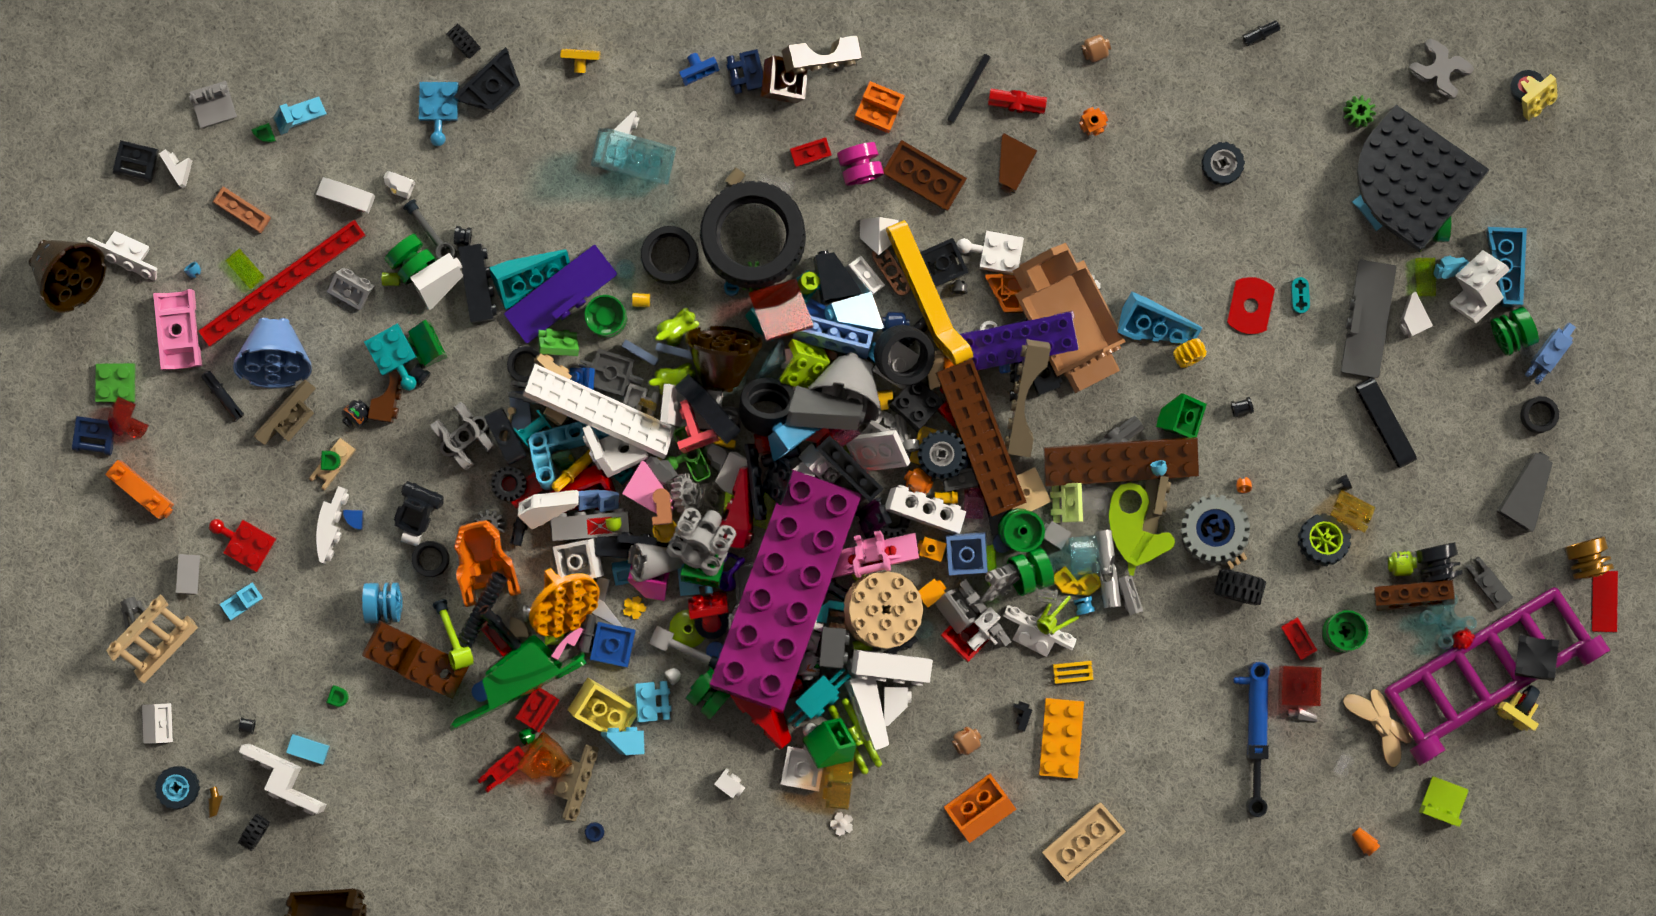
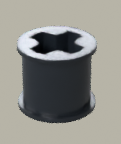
M241 717L239 732L253 734L256 719L251 720Z

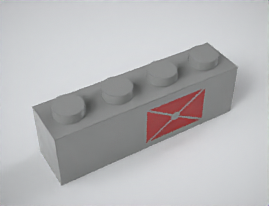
M624 508L614 509L613 513L596 510L593 511L594 514L586 515V512H574L575 516L567 517V513H562L560 516L551 519L552 541L591 539L598 536L615 537L622 532H630L629 512H624ZM621 517L622 524L620 529L615 532L610 531L606 526L605 519Z

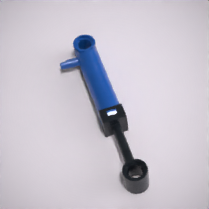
M1254 662L1248 669L1249 677H1235L1233 682L1235 684L1249 685L1247 758L1254 760L1253 797L1247 801L1246 810L1254 817H1262L1268 808L1267 803L1261 797V759H1268L1269 757L1267 733L1268 676L1270 669L1263 662ZM1257 666H1261L1264 671L1260 677H1257L1254 673ZM1255 802H1260L1261 809L1258 812L1252 810V805Z

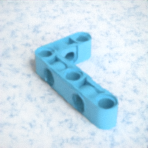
M579 421L530 436L529 446L532 464L542 489L551 490V484L556 480L555 468L551 460L553 452L586 445L582 436L585 435L583 428L588 426L587 424ZM591 427L599 440L609 436V434ZM574 433H580L579 436L572 437ZM538 442H543L541 446L535 447ZM545 477H550L548 481H542Z

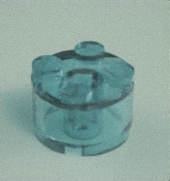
M1096 535L1069 538L1068 545L1072 575L1100 573L1098 561L1099 548Z

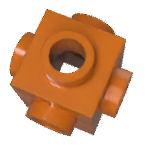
M1093 107L1083 111L1084 115L1081 116L1079 122L1082 131L1086 132L1088 136L1092 134L1097 136L1103 133L1107 126L1106 122H1108L1105 112H1101L1099 108L1094 110ZM1096 117L1098 122L1092 123L1091 118Z

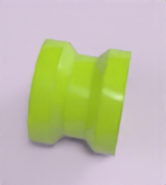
M813 272L804 273L797 282L798 290L806 295L811 294L819 285V277Z

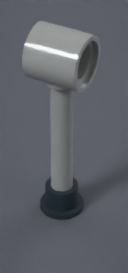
M656 626L649 644L664 651H667L670 646L707 663L709 667L715 670L719 660L718 657L708 656L672 639L674 633Z

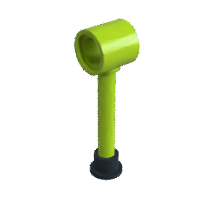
M446 599L436 601L432 606L436 609L437 614H440L453 647V651H449L448 654L453 670L471 666L474 664L472 652L468 646L464 648L460 646L447 612L448 607L446 604L448 602Z

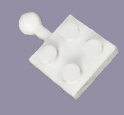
M986 231L983 246L971 244L968 239L963 238L957 242V247L962 254H966L969 251L982 253L979 269L1014 275L1013 270L1019 267L1024 238Z
M807 723L803 727L804 736H807L817 726L813 723ZM805 745L803 749L788 746L781 785L819 791L823 768L817 769Z

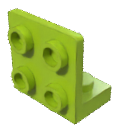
M792 339L788 345L793 358L779 380L784 384L808 389L826 370L830 361L824 348Z
M1432 776L1419 812L1460 827L1462 820L1459 819L1467 797L1468 789Z

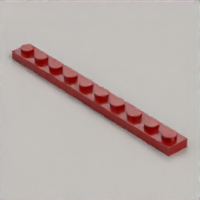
M353 220L198 332L208 346L212 347L366 237L365 233L358 223Z

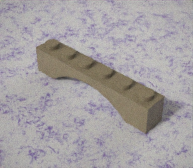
M1026 339V344L1021 347L1020 356L1023 357L1022 364H1018L1017 375H1020L1019 382H1015L1014 385L1016 399L1011 402L1010 411H1013L1012 418L1008 419L1007 429H1010L1009 436H1005L1004 440L1008 454L1025 457L1031 456L1034 438L1025 419V400L1032 382L1048 365L1051 349L1049 342Z

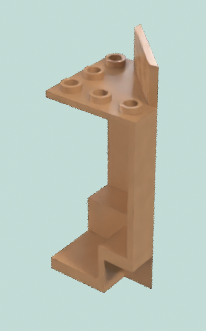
M1066 243L1041 253L1013 270L1022 291L1015 295L1028 320L1053 316L1054 314L1068 311L1074 312L1075 318L1073 323L1079 349L1049 356V362L1057 376L1064 374L1067 377L1075 393L1120 371L1112 353L1121 349L1120 345L1126 341L1122 334L1118 333V326L1084 260L1076 263Z

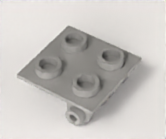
M226 81L190 92L189 98L194 105L200 128L237 117Z
M1010 563L986 573L985 580L991 586L980 600V603L986 600L992 601L999 595L1005 596L1012 590L1011 586L1020 579V572L1017 570L1016 565Z

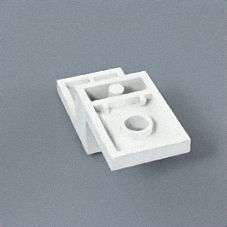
M252 744L241 746L239 752L243 754V758L252 762L254 760L261 762L260 765L270 770L273 768L264 789L268 791L269 796L279 799V797L286 799L285 803L294 807H304L303 811L311 815L324 811L327 804L292 789L302 767Z

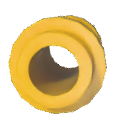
M954 490L952 492H934V497L943 500V504L958 503V492H954Z

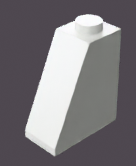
M450 253L410 277L420 298L429 310L463 277L460 270L462 268L460 261L457 257L453 259Z

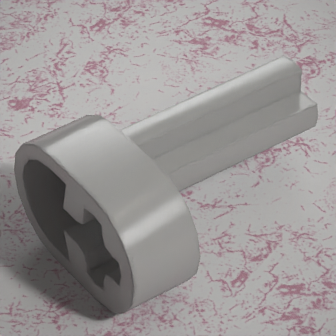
M896 414V431L899 437L904 440L902 444L906 453L919 451V440L908 439L906 420L899 414Z

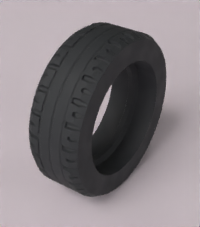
M745 181L744 183L740 182L733 184L732 187L725 188L711 200V204L707 206L701 220L700 240L707 262L720 278L741 288L761 289L762 287L766 288L775 285L776 282H781L794 271L804 253L806 231L802 213L790 195L782 191L781 188L772 184L769 185L766 182ZM750 203L762 204L773 209L781 217L786 230L785 243L779 255L771 262L757 267L743 266L733 261L725 253L720 238L722 224L729 213L739 206Z

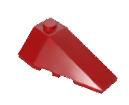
M596 465L582 471L574 478L573 483H568L559 491L608 490L616 492L611 477L608 478L602 469L599 470ZM576 506L575 508H573V509H570V510H578V512H584V510L579 511V509H578L577 506Z
M730 695L738 708L743 713L747 712L752 717L751 721L755 725L759 724L764 729V734L779 749H782L792 741L784 714Z

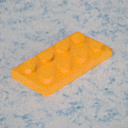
M1045 698L1039 775L1078 779L1084 701Z

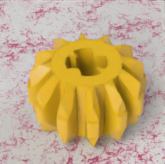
M1192 339L1178 346L1174 350L1173 355L1180 368H1187L1201 361L1207 355V351L1200 339Z

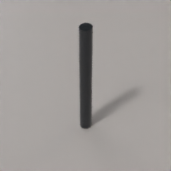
M984 54L949 115L948 121L955 122L991 58L989 55Z

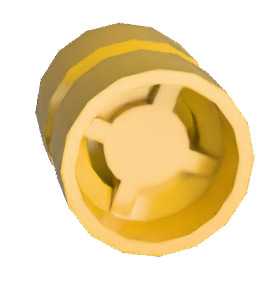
M673 521V524L654 525L652 531L654 537L662 543H669L676 532L677 524Z

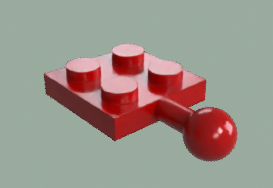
M214 519L209 524V530L213 534L221 533L231 539L223 553L256 572L260 569L277 538L245 520H242L236 532L226 528L219 519Z

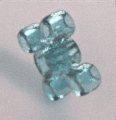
M1455 593V604L1444 605V610L1441 614H1434L1430 610H1424L1418 617L1419 622L1424 626L1431 624L1439 626L1442 633L1437 643L1444 650L1453 646L1454 639L1451 633L1454 628L1460 627L1469 632L1473 631L1477 626V621L1473 616L1460 618L1454 613V607L1458 602V597ZM1424 615L1429 617V621L1424 619ZM1447 616L1448 620L1451 621L1449 625H1447V621H1444ZM1466 622H1471V626H1468ZM1443 639H1446L1448 641V644H1445L1443 642Z

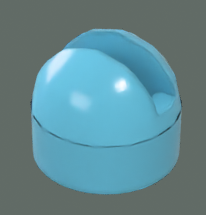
M1159 460L1151 463L1153 474L1163 476L1167 471L1166 462Z

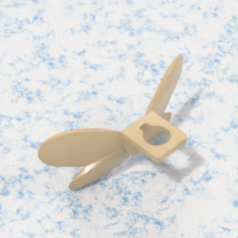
M1373 689L1370 693L1371 701L1355 694L1345 696L1343 700L1345 707L1356 716L1371 721L1372 725L1381 735L1382 751L1387 764L1391 767L1397 766L1401 761L1400 741L1410 743L1412 736L1404 725L1390 718L1388 705L1382 693Z

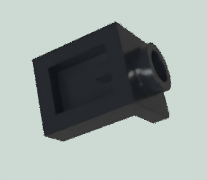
M1019 701L1018 704L1014 703L1013 707L1023 710V713L1018 714L1015 724L1018 725L1017 729L1025 732L1033 710L1029 709V704Z

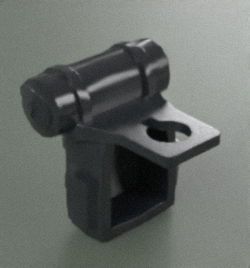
M407 481L401 489V495L405 498L402 506H399L396 510L394 526L420 536L423 532L427 531L431 521L429 516L432 510H438L442 507L444 496L436 491H431L416 483Z

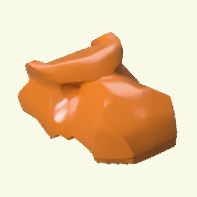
M486 520L460 526L454 548L459 557L456 577L465 607L476 604L475 590L486 587L492 572L501 573L507 578V585L511 596L521 594L512 559L501 548L499 530Z

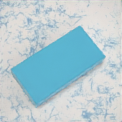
M292 734L286 753L323 765L330 746Z

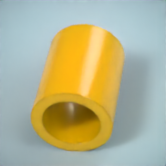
M633 293L632 307H650V294Z

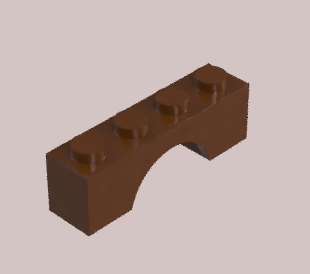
M397 369L389 373L390 382L386 392L380 397L371 399L369 419L390 423L397 419L399 408H396V404L402 395V389H399L402 378Z

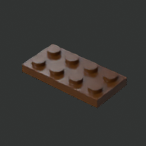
M903 140L900 141L883 170L885 176L947 212L967 180L963 175Z

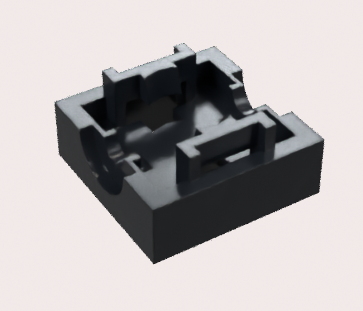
M954 238L920 252L936 288L969 273ZM953 252L955 253L959 264L957 263Z

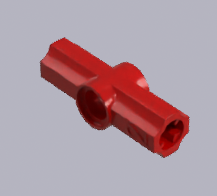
M992 88L990 89L988 100L989 106L1007 108V110L1012 112L1017 110L1018 113H1024L1025 111L1045 114L1047 97L1028 95L1026 92L1019 90L1004 91Z

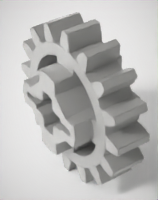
M690 474L677 475V477L673 478L674 482L671 484L673 487L671 496L672 500L675 501L674 507H678L677 512L683 515L687 508L697 510L696 507H699L697 500H700L699 490L696 489L697 483L693 482L694 478L690 477Z

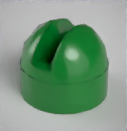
M524 729L519 732V738L525 746L535 740V734H532L533 730Z

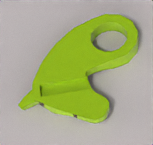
M1134 483L1120 485L1114 491L1109 509V523L1112 536L1118 550L1128 563L1130 576H1134L1136 566L1152 561L1174 548L1175 539L1169 532L1151 534L1143 531L1150 499L1145 489ZM1127 491H1136L1142 498L1141 507L1135 513H1125L1120 507V498Z

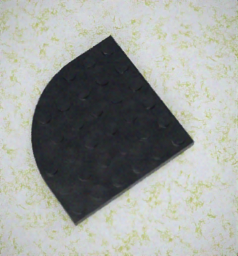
M1395 105L1372 131L1363 145L1357 167V179L1362 199L1371 210L1373 217L1387 230L1418 252H1421L1488 174L1490 169L1404 109Z

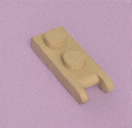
M339 438L330 450L340 455V467L334 471L321 470L320 463L309 478L313 481L318 476L324 480L325 483L321 487L324 491L356 451L355 448L342 438Z

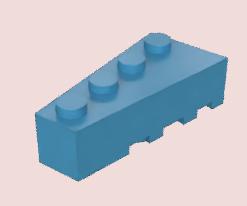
M1487 227L1486 234L1491 256L1506 264L1509 268V271L1497 282V286L1504 297L1500 301L1501 307H1522L1524 300L1527 228Z

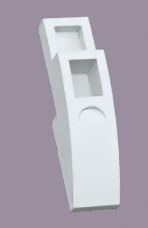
M339 486L332 503L323 502L317 524V553L319 562L324 564L327 561H331L334 555L332 548L335 543L339 542L342 535L339 532L341 528L334 526V523L339 522L342 512H340L341 506L347 503L349 494H347V489Z

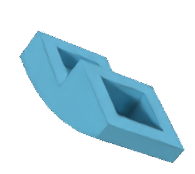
M252 582L222 602L220 607L231 621L257 604L263 597Z

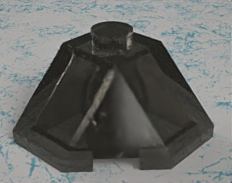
M715 481L700 485L694 509L700 512L702 518L707 511L713 510L718 512L722 520H724L725 491Z

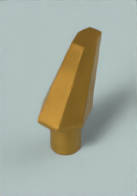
M217 787L209 788L211 798L208 799L209 818L217 815L223 795L219 796Z

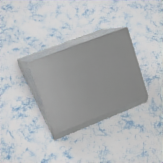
M957 588L947 591L935 602V605L957 634L974 624V621L979 618Z

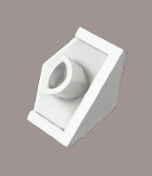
M882 217L860 219V239L880 255L892 245L888 238L886 227L898 223V220Z

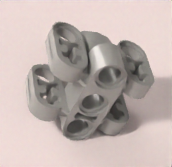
M460 402L453 408L465 422L453 433H450L446 426L438 419L430 426L438 437L444 440L440 445L441 453L447 457H454L460 466L467 470L474 464L464 450L477 440L480 441L488 453L497 446L486 433L489 430V426L485 418L482 416L474 417L466 405ZM479 420H483L485 423L482 430L476 424ZM463 432H468L470 436L466 442H462L460 439V435ZM445 446H447L453 452L447 454L445 451Z
M687 508L677 523L676 532L669 542L667 553L673 558H681L684 563L691 567L702 568V571L707 575L714 576L721 568L736 532L728 525L720 527L722 518L716 511L709 510L702 518L698 510ZM672 546L680 548L681 551L674 550ZM707 564H713L715 568H710Z

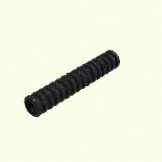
M492 572L488 580L489 582L486 583V587L483 589L477 600L478 602L469 615L470 617H468L461 630L462 632L457 637L461 647L468 646L472 648V644L481 631L480 629L486 622L479 615V610L485 605H488L490 609L494 607L496 599L505 586L504 584L507 583V578L503 574Z

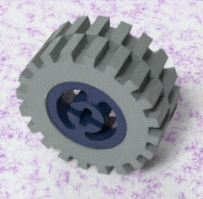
M1214 494L1210 495V498L1201 497L1199 502H1193L1191 508L1186 510L1185 517L1182 520L1183 543H1185V547L1188 552L1190 551L1194 559L1198 558L1203 564L1207 562L1211 566H1216L1217 563L1225 565L1227 561L1233 562L1238 555L1240 556L1243 553V549L1248 544L1250 533L1248 516L1244 513L1243 507L1240 504L1237 505L1232 498L1230 500L1226 499L1224 495L1215 497ZM1211 517H1217V519L1209 522V526H1207L1208 537H1204L1201 532L1203 523ZM1223 522H1227L1230 527L1229 535L1223 541L1214 542L1213 540L1222 537L1221 532L1224 533ZM1219 526V531L1212 533L1211 527Z

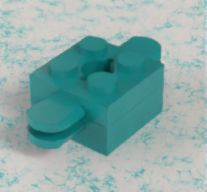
M844 668L830 680L823 675L795 701L800 708L787 719V722L790 723L802 711L805 714L792 725L794 729L808 716L810 719L813 717L817 719L825 712L824 706L828 703L832 705L839 699L837 695L839 691L837 689L850 677V674L848 673L835 686L832 683L846 671Z

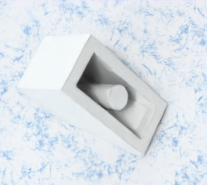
M1417 293L1410 294L1400 320L1402 323L1400 328L1403 334L1408 335V337L1433 326Z
M884 687L885 726H889L908 707V703H911V691H908V687Z

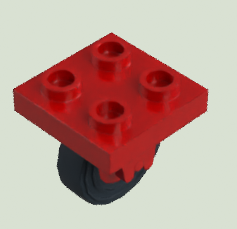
M717 591L708 596L696 595L688 599L690 620L694 619L696 631L707 639L721 637L729 625L726 592Z

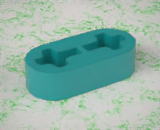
M1298 277L1291 283V304L1293 311L1297 314H1303L1310 308L1309 283L1303 277ZM1298 281L1305 285L1301 290V294H1299V289L1295 288ZM1299 297H1302V303L1306 304L1302 310L1296 307V304L1299 303Z

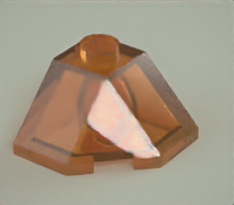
M543 731L530 744L517 768L531 779H539L544 776H552L554 778L560 777L572 765V761L559 743Z

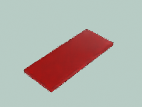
M1607 571L1603 575L1593 577L1592 631L1617 632L1618 571Z

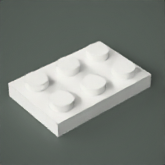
M896 430L847 436L844 440L851 456L866 471L906 467L910 463Z

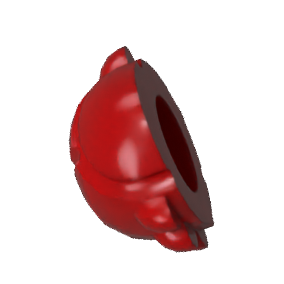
M1466 630L1455 632L1452 635L1453 647H1457L1459 650H1466L1473 643L1475 635L1471 631Z

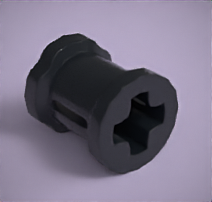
M1246 397V400L1230 402L1234 418L1244 413H1254L1250 397Z

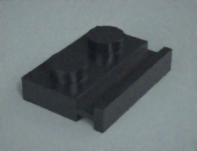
M881 497L875 498L855 513L860 518L858 522L866 539L873 537L875 531H881L892 523L885 505H882L880 502L882 500Z

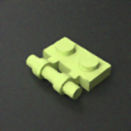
M1082 483L1061 485V492H1059V485L1052 486L1050 498H1052L1053 509L1051 510V515L1053 516V522L1061 523L1060 515H1062V522H1083ZM1060 498L1062 499V509H1060Z

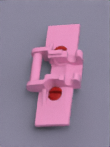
M879 530L874 532L876 536L874 538L863 540L860 535L854 536L857 546L842 549L832 578L854 573L857 578H860L864 574L882 570L890 571L891 565L919 559L916 534L912 533L884 540V535Z

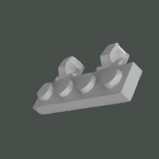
M965 579L959 584L961 588L958 590L976 614L980 612L982 615L987 608L983 602L980 603V597ZM988 615L985 618L984 622H990L993 616ZM998 622L988 630L999 645L1007 646L1012 642Z

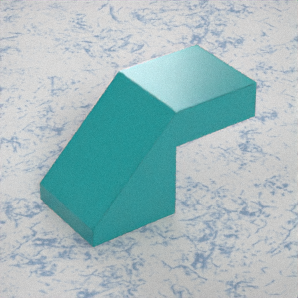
M828 601L821 607L817 622H827L829 608L844 611V602Z

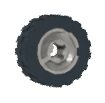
M1229 142L1213 144L1203 155L1201 161L1203 174L1208 178L1207 180L1212 181L1216 185H1229L1235 182L1243 172L1245 165L1244 155L1236 145ZM1222 160L1226 162V166L1221 168L1220 164Z

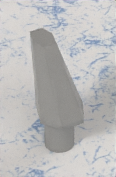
M1297 705V709H1288V717L1298 716V720L1317 722L1316 714Z

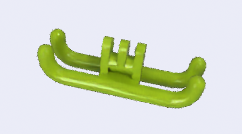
M844 698L842 704L854 725L848 729L856 744L854 760L861 773L866 775L869 770L857 746L864 744L876 767H881L882 761L876 750L873 749L871 740L867 741L864 738L849 699ZM833 705L829 706L828 710L832 718H841L836 707Z

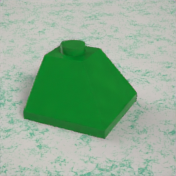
M1181 393L1161 408L1156 427L1186 438L1197 437L1207 404Z

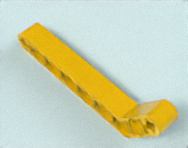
M903 220L886 227L888 238L936 346L954 365L973 358L970 345L953 328L908 224Z

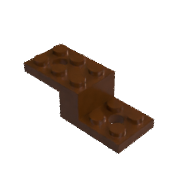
M382 621L378 622L362 653L363 657L390 668L403 677L451 699L454 698L469 668L468 666L453 670L447 653ZM388 641H391V642H392V647H391V649L388 650V651H385V650H384V645H385V643L388 642ZM447 669V677L440 678L441 671Z

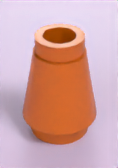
M1361 828L1352 834L1362 852L1368 856L1380 847L1377 843L1378 840Z

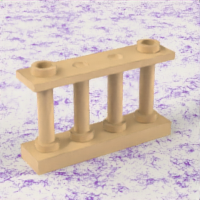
M161 594L150 603L149 607L106 650L113 661L121 656L136 668L134 673L142 683H145L198 628L188 615L181 620L166 608L168 603ZM161 614L176 625L171 633L167 634L152 621ZM146 628L163 640L157 647H152L139 637ZM134 642L149 653L144 661L140 662L125 649Z

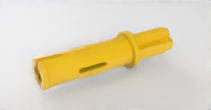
M590 449L567 470H563L562 475L551 484L555 492H559L568 483H573L574 478L593 462L589 454Z

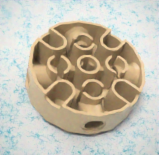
M880 571L865 574L852 584L845 595V624L852 636L865 646L881 649L901 646L914 636L921 625L923 614L921 595L914 584L899 573Z

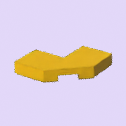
M1066 566L1054 574V584L1062 593L1090 596L1101 587V580L1093 569L1078 581Z

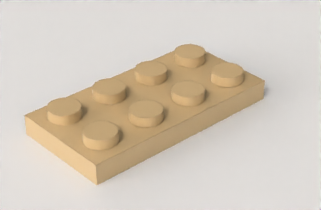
M1099 802L1043 850L1042 853L1068 882L1126 831L1105 806Z

